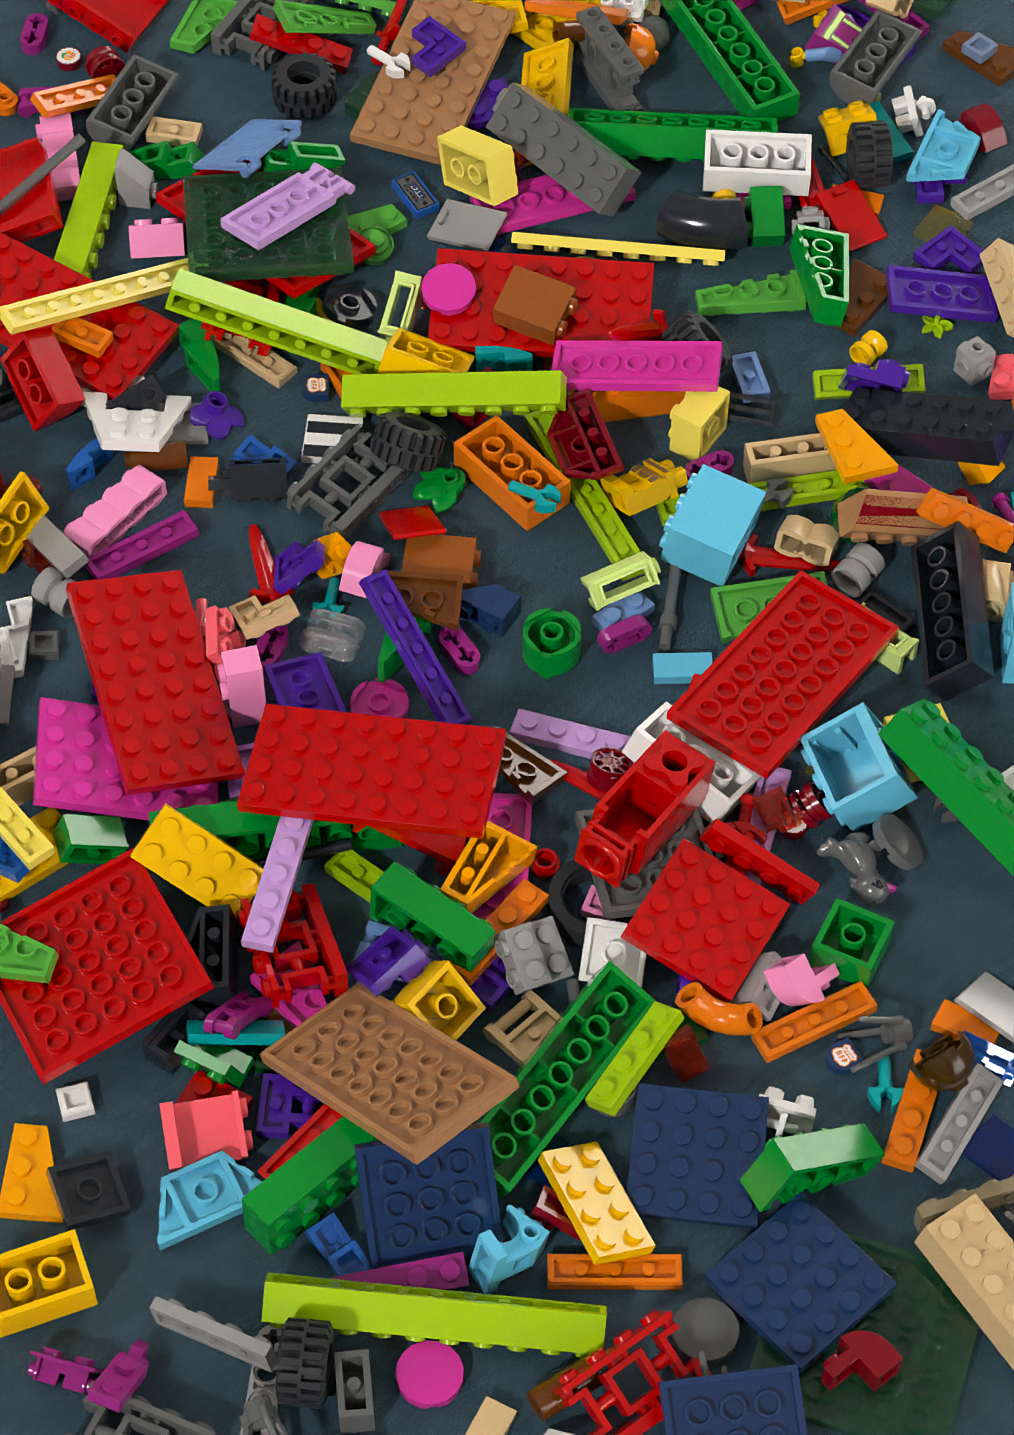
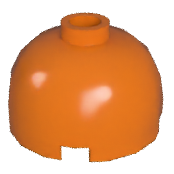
M632 22L629 23L624 30V33L628 34L624 41L641 63L645 72L650 64L655 65L658 59L659 51L655 50L656 41L653 34L647 28Z

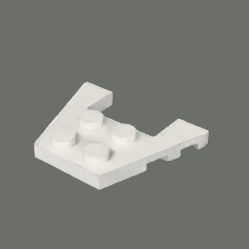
M83 392L86 399L83 405L87 408L89 420L93 422L94 432L102 450L159 452L173 434L174 426L180 424L183 420L185 411L191 409V396L166 395L164 412L152 409H143L141 411L127 410L120 407L107 409L108 394L102 392Z
M32 596L6 601L11 625L0 628V658H2L3 665L15 666L14 679L24 677L29 632L34 609Z

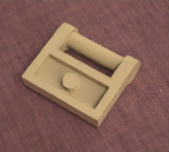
M531 990L521 996L522 1000L494 1024L489 1023L482 1029L488 1041L500 1047L519 1066L524 1063L560 1018V1015ZM529 1010L535 1011L508 1035L503 1033Z

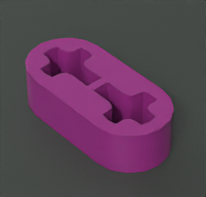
M32 14L25 21L20 36L21 50L27 55H37L45 47L49 34V22L44 14Z
M719 450L687 463L685 471L688 481L693 472L698 474L703 464L730 476L734 468L733 455L730 452Z
M635 615L604 628L597 635V642L606 654L615 653L645 640L651 634L652 626L644 615Z
M278 625L266 631L264 635L258 638L256 645L260 661L266 658L267 653H270V658H267L265 662L261 661L263 674H265L264 665L281 662L289 643V633L285 625ZM276 634H280V636H277L275 638L274 643H272L271 637H274Z
M446 627L442 628L439 632V648L460 674L471 675L476 673L480 668V653L476 646L460 627L459 632ZM457 639V646L451 640ZM462 654L467 660L462 661Z

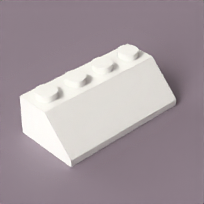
M706 130L703 191L717 192L722 189H730L735 193H749L750 187L782 186V195L808 196L811 179L812 135Z
M666 701L635 729L622 753L635 763L663 731L666 730L715 761L716 765L706 798L698 807V811L709 823H712L716 818L723 822L738 806L740 797L748 793L759 780L760 775L666 719L667 711L672 706Z

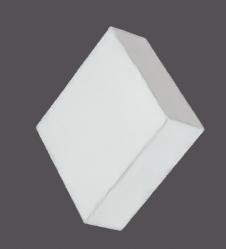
M87 1081L56 1089L63 1122L95 1114Z

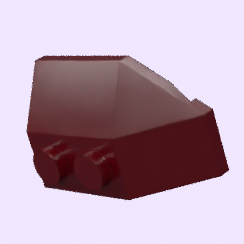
M587 388L566 396V411H557L547 432V437L563 475L568 478L599 480L623 471L624 466L590 389Z

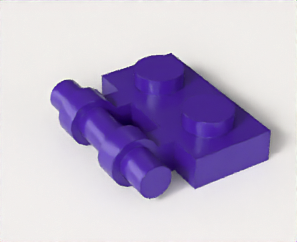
M263 1073L256 1137L289 1139L290 1128L300 1129L315 1114V1106L319 1103V1100L302 1088L295 1087L296 1084L280 1074ZM293 1102L303 1103L302 1113H292Z

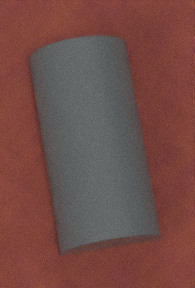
M877 9L830 72L829 81L835 94L848 104L858 100L871 104L918 41L922 30Z
M133 54L87 118L86 128L91 138L95 142L123 145V149L129 151L178 82L180 74Z

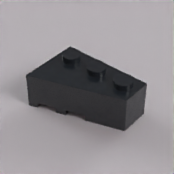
M230 904L198 908L187 940L214 988L189 1003L199 1009L216 1008L237 995L238 922Z

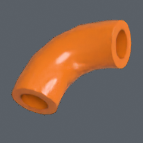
M698 982L687 984L676 996L675 1003L677 1007L695 1023L711 1031L726 1035L749 1036L758 1034L762 1028V1014L756 1004H732L713 997Z

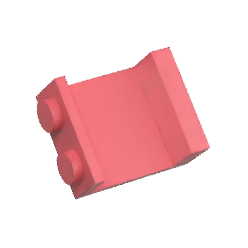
M237 1090L231 1091L232 1094L176 1104H173V1101L159 1103L170 1172L184 1168L221 1150L231 1156L234 1161L248 1159L247 1151L254 1150L251 1130L244 1131L242 1118L249 1117L246 1097L239 1098Z

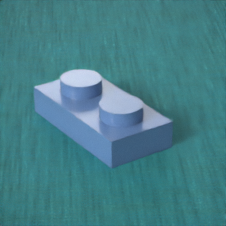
M756 352L732 355L733 363L729 367L739 393L770 398L771 391ZM742 400V401H743V404H744V403L753 402V401Z
M639 591L607 605L592 615V624L602 631L610 625L640 614L647 617L655 611V604Z

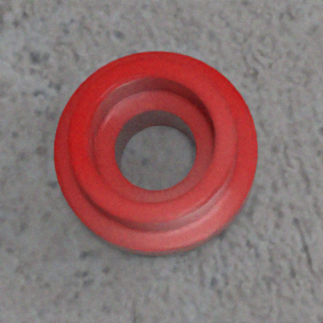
M539 849L536 851L533 863L530 865V870L540 878L553 877L560 869V859L551 849ZM546 863L549 866H541V864Z

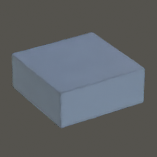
M978 32L962 44L961 52L982 64L997 52L998 44Z

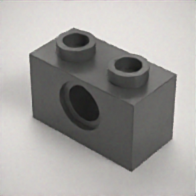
M369 1349L334 1352L340 1433L375 1431Z

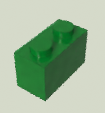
M782 186L750 187L748 197L743 199L744 212L749 215V221H746L751 247L782 246L785 238Z
M63 814L53 831L60 863L105 864L125 853L128 848L120 817Z

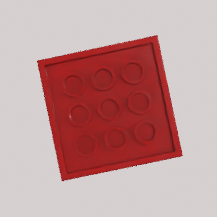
M683 838L620 938L689 981L698 982L707 992L721 1001L730 1003L784 916L790 903Z

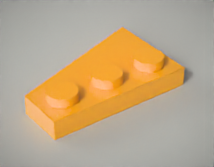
M843 409L816 415V426L844 485L898 472L899 465Z
M14 1124L0 1193V1218L63 1223L46 1175L47 1168L54 1166L47 1126Z

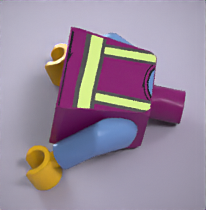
M833 4L828 11L824 10L819 12L818 15L813 16V26L816 30L804 47L806 49L805 52L800 47L792 49V56L789 57L790 66L794 68L801 67L804 64V59L807 62L825 61L836 65L862 28L855 22L851 14L843 12L837 5Z

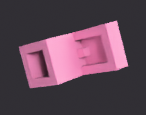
M356 541L346 559L339 590L367 598L359 585L360 580L375 574L376 570L386 567L389 564L391 554L385 553L384 548Z
M805 953L782 958L763 971L777 999L785 1005L793 1007L825 1000L822 991L830 987L829 981L840 974L835 963L811 968Z

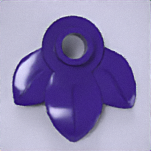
M219 391L209 392L203 397L201 404L193 406L190 412L191 424L193 426H205L208 434L218 440H223L228 436L231 426H244L242 413L237 408L230 406L227 397Z

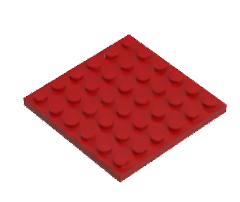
M134 848L0 922V924L9 927L12 932L21 936L26 935L55 949L59 956L49 983L0 978V1003L43 1085L214 988L144 865L130 857Z

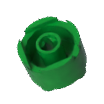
M553 608L539 609L530 614L525 621L522 631V657L526 665L545 679L553 678L556 675L564 674L573 669L579 663L581 654V626L577 618L568 611L562 610V612L553 611Z

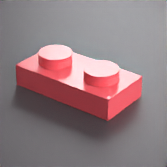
M1014 354L996 355L988 390L990 400L1014 399Z

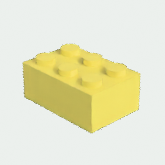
M462 125L437 137L444 185L493 206L518 195V179L515 172L514 152L511 145Z

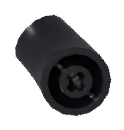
M677 190L668 197L657 219V235L674 243L715 250H733L747 247V224L743 204L739 197L729 199L706 198Z

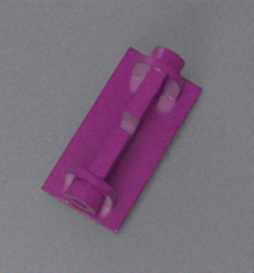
M43 1346L42 1352L30 1351L31 1355L38 1356L36 1362L32 1361L27 1372L28 1375L33 1376L35 1381L57 1386L60 1374H65L62 1388L86 1395L91 1382L96 1381V1379H92L93 1374L103 1372V1369L94 1367L95 1360L75 1355L74 1361L61 1358L63 1351Z

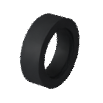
M572 860L563 865L552 878L548 894V915L553 916L559 935L564 940L583 948L586 922L578 920L568 911L565 905V898L575 886L593 881V878L588 869ZM633 916L615 918L611 921L629 923Z

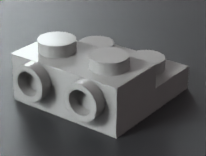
M553 916L528 922L495 935V950L504 963L506 980L508 985L514 990L515 996L574 975Z

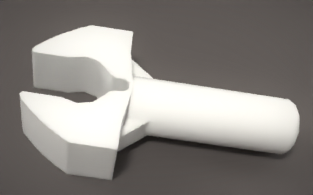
M373 45L368 47V55L387 65V76L391 78H404V70L400 67L409 72L411 71L408 55L401 52L398 56L392 57Z

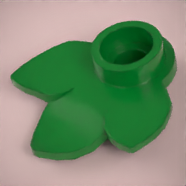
M438 466L434 471L420 472L423 481H420L415 486L412 497L414 500H432L435 513L440 514L456 503L457 494L461 493L465 488L466 476L458 468L445 469L441 466Z

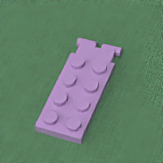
M313 163L310 170L304 174L299 172L220 218L221 228L255 249L260 250L336 204L338 197L345 193L351 195L355 191V185L338 175L334 176L333 172L318 163Z

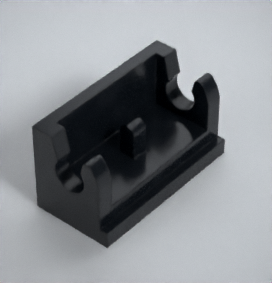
M188 1002L164 1016L142 1041L144 1058L170 1075H173L182 1065L181 1062L183 1061V1058L173 1051L179 1040L188 1044L186 1033L187 1020H204L207 1015L201 1009Z

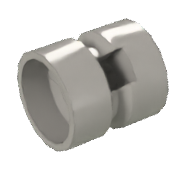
M857 543L847 554L846 559H843L832 571V581L847 596L859 597L868 588L871 581L884 569V559L874 547L865 543Z
M48 567L34 581L31 591L32 598L44 606H50L52 611L63 618L70 619L73 617L65 589L67 583L77 581L72 578L66 579L56 568Z

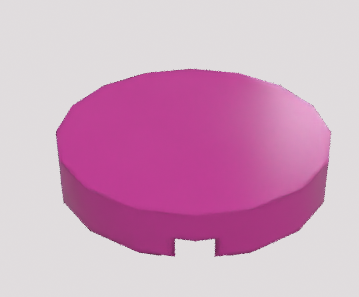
M453 263L440 264L430 269L424 276L421 286L423 301L428 308L447 316L460 314L467 310L476 295V284L473 275L468 269Z
M378 678L371 682L367 680L361 683L352 693L350 698L351 713L406 718L409 712V698L404 687L394 680L387 679L385 682H378Z
M425 1340L411 1345L402 1353L396 1364L395 1378L400 1394L408 1403L423 1409L436 1406L439 1408L449 1404L459 1394L463 1386L464 1367L460 1356L450 1346L439 1341Z

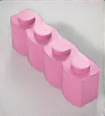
M70 112L44 118L41 115L39 116L40 124H35L37 138L39 140L42 139L43 142L41 143L47 150L48 158H51L74 138ZM76 151L51 171L58 201L74 199L80 181Z
M141 465L126 471L121 482L107 488L101 500L87 506L82 517L66 525L63 534L87 558L118 542L129 528L138 524L148 511L160 504L167 495L165 481Z

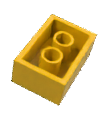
M75 1229L0 1254V1338L98 1305L94 1286Z

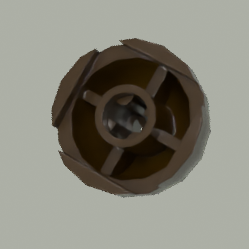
M957 1031L959 1037L953 1039L951 1034H948L924 1048L919 1053L922 1059L917 1064L914 1059L910 1061L909 1068L922 1085L932 1091L939 1092L951 1089L953 1093L968 1085L967 1077L974 1070L976 1056L971 1042L963 1031Z

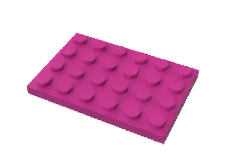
M40 698L33 805L149 820V812L162 809L165 803L174 809L186 808L192 805L218 804V782L126 795L100 706Z

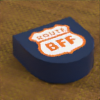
M314 374L305 377L301 383L303 397L314 402L329 401L328 374Z
M848 1037L830 1046L826 1054L827 1068L832 1073L841 1076L851 1074V1067L863 1061Z

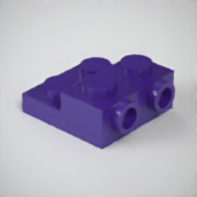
M892 359L879 360L873 370L867 364L856 362L854 365H848L840 379L838 388L853 392L855 387L902 391L907 386L910 372L905 371L906 367L900 366L898 361Z
M390 926L347 966L346 970L356 981L377 997L381 992L388 990L398 976L406 983L418 977L423 972L424 967L431 962L427 957L430 951L419 939L415 940L408 931L400 932L393 926Z

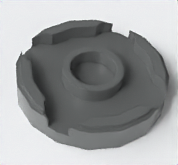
M892 814L881 815L872 825L873 836L878 847L881 850L886 848L890 853L887 856L889 860L901 869L912 870L921 864L923 851L912 830L902 820Z
M696 1298L686 1302L679 1308L673 1319V1322H676L680 1328L672 1333V1341L686 1360L689 1361L691 1358L699 1357V1352L704 1351L707 1364L714 1365L734 1352L739 1339V1323L734 1312L723 1302L713 1298Z

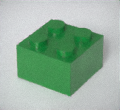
M836 898L812 945L810 966L817 967L835 963L840 973L837 978L852 984L862 981L866 989H868L891 942L895 921Z

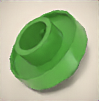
M368 226L360 230L358 234L373 243L376 250L375 255L362 262L369 265L385 263L391 257L394 247L390 234L383 228Z

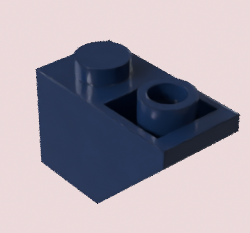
M498 584L465 589L462 592L460 618L481 626L489 633H495L503 637L521 614V596Z

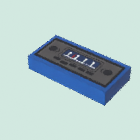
M415 171L391 180V187L416 220L440 210L439 202Z

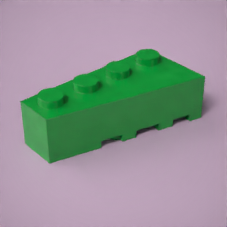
M797 224L789 251L813 320L824 325L841 327L849 304V234Z
M394 861L371 886V919L379 923L383 918L392 923L390 926H393L398 931H408L415 940L419 939L427 947L430 945L435 946L438 955L469 972L473 971L494 946L496 930L493 929L488 921L482 918L478 919L469 913L462 903L447 898L437 886L427 884L418 878L416 873L409 867H402Z
M865 1123L851 1126L845 1124L834 1129L822 1128L811 1133L799 1132L787 1137L776 1136L765 1144V1150L742 1176L740 1182L758 1210L762 1212L770 1209L771 1203L775 1200L780 1199L782 1204H785L804 1190H807L811 1195L820 1192L821 1189L828 1186L831 1182L834 1186L868 1175L885 1156V1153Z

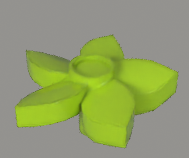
M922 315V320L926 323L922 328V333L933 331L935 337L941 339L943 331L953 329V324L943 317L936 315L933 319L932 317Z

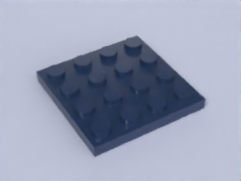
M638 1084L626 1194L639 1217L757 1229L759 1210L740 1182V1179L764 1151L769 1097Z
M487 1122L469 1125L418 1165L380 1140L354 1145L371 1269L463 1252L464 1258L472 1257L478 1235L489 1229L496 1239L503 1243Z
M802 1193L797 1194L706 1272L704 1280L790 1365L798 1364L799 1374L889 1296L897 1286V1283Z
M798 1364L658 1382L665 1435H807Z

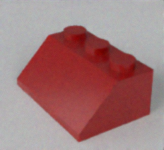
M51 327L23 332L0 358V362L34 432L74 413L86 400L83 390L79 386L72 372L71 365L67 361Z

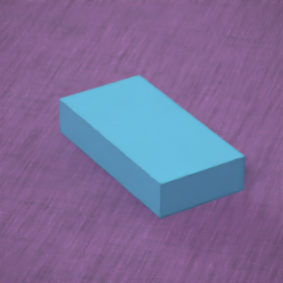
M712 652L654 653L652 658L654 684L691 683L694 673L702 675L712 664Z

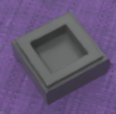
M59 630L29 632L30 661L60 660Z

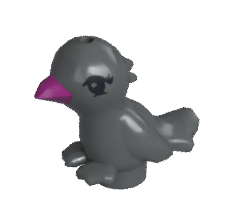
M851 833L841 842L829 837L816 851L819 856L838 859L846 870L857 877V879H849V882L852 883L850 887L856 892L858 898L868 905H879L887 898L888 894L895 892L898 888L886 881L878 873L876 859L882 855L881 848L878 847L875 840L871 841L870 836L865 833Z

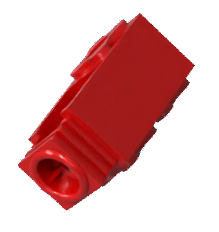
M664 730L595 805L592 820L588 822L587 827L581 830L574 860L615 888H618L621 881L626 879L627 874L632 872L638 875L705 800L716 762Z

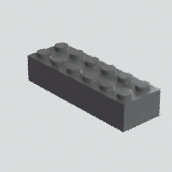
M514 82L511 84L486 125L487 129L508 145H511L517 152L601 215L610 217L615 215L641 174L629 162L525 85Z

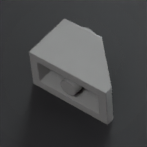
M120 149L115 164L119 205L151 209L153 198L156 199V193L159 192V184L155 183L154 171L128 151Z

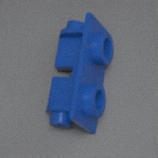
M964 1030L963 1032L974 1048L976 1063L984 1066L1004 1081L1003 1084L1011 1087L1014 1080V1053Z

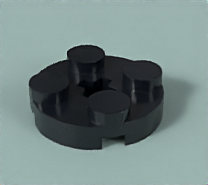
M347 283L333 285L327 290V294L324 295L322 310L331 321L350 328L370 326L373 323L377 302L369 291L363 289L360 292L354 289L355 285Z

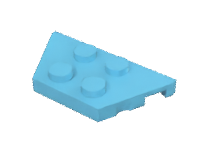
M938 109L907 172L906 181L964 179L978 150L981 137L967 130L958 121L952 123L945 118V112Z
M222 1150L161 1177L159 1234L157 1235L160 1251L242 1214L241 1198L262 1181L257 1179L254 1173L245 1166L236 1164L234 1159Z

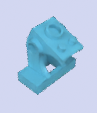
M508 1205L505 1218L502 1221V1225L512 1240L504 1243L499 1242L490 1229L478 1235L468 1271L484 1294H491L497 1291L500 1281L533 1266L544 1250L550 1232L540 1222L524 1214L525 1211L520 1207L516 1209L512 1205Z

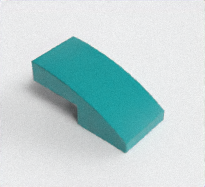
M475 346L476 372H481L488 366L493 371H532L533 357L530 352L503 346Z

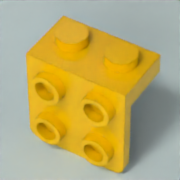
M862 100L851 102L848 104V107L838 110L837 107L826 109L822 115L818 116L819 122L825 131L832 157L846 153L847 134L851 123L877 121L874 110L868 103H863Z

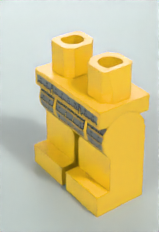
M649 458L643 461L644 466L636 465L624 475L619 477L610 475L600 479L603 492L611 505L626 515L631 516L668 498L672 500L679 497L677 489L688 483L685 469L681 466L675 468L673 462L668 459L658 463Z

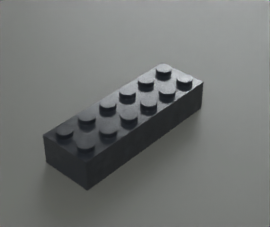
M855 387L843 409L888 455L999 466L1014 436V408L1012 402Z
M958 521L911 546L924 686L945 701L994 678L979 537Z

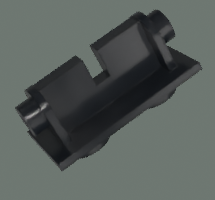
M152 374L107 402L106 406L108 409L120 407L127 410L141 411L143 409H151L167 397Z

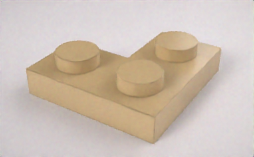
M289 594L264 606H261L254 595L229 607L234 620L246 640L258 638L264 635L266 631L278 625H286L293 618L300 616Z

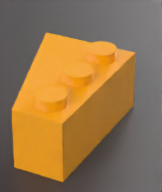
M487 820L484 838H470L440 890L450 900L462 903L468 912L472 914L533 863L538 846Z

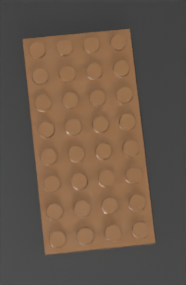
M414 0L389 52V55L392 57L398 56L401 52L408 55L411 71L409 72L400 67L404 70V78H391L386 75L387 65L383 64L350 133V141L441 165L437 137L458 126L467 127L514 24L515 12L469 0ZM429 16L466 42V50L432 77H429L412 64V56L425 47L412 37V29Z
M359 982L260 1053L265 1065L416 1165L428 1158L432 1153L519 1088L517 1078L380 994L376 997Z

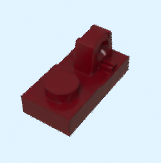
M544 1185L539 1192L531 1213L534 1215L533 1219L540 1222L548 1231L556 1226L560 1231L581 1241L557 1194L552 1188Z

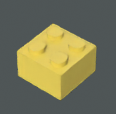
M718 386L717 392L686 391L682 402L675 404L670 412L669 418L672 420L668 437H670L669 450L691 461L705 456L727 428L730 391Z

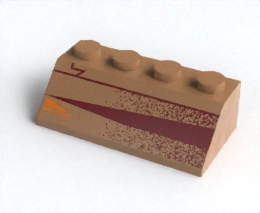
M864 489L837 504L839 537L851 538V542H865L870 539L876 540L877 544H890L894 541H899L903 546H912L945 527L921 517L916 512L927 493ZM950 495L966 503L968 502L967 496Z

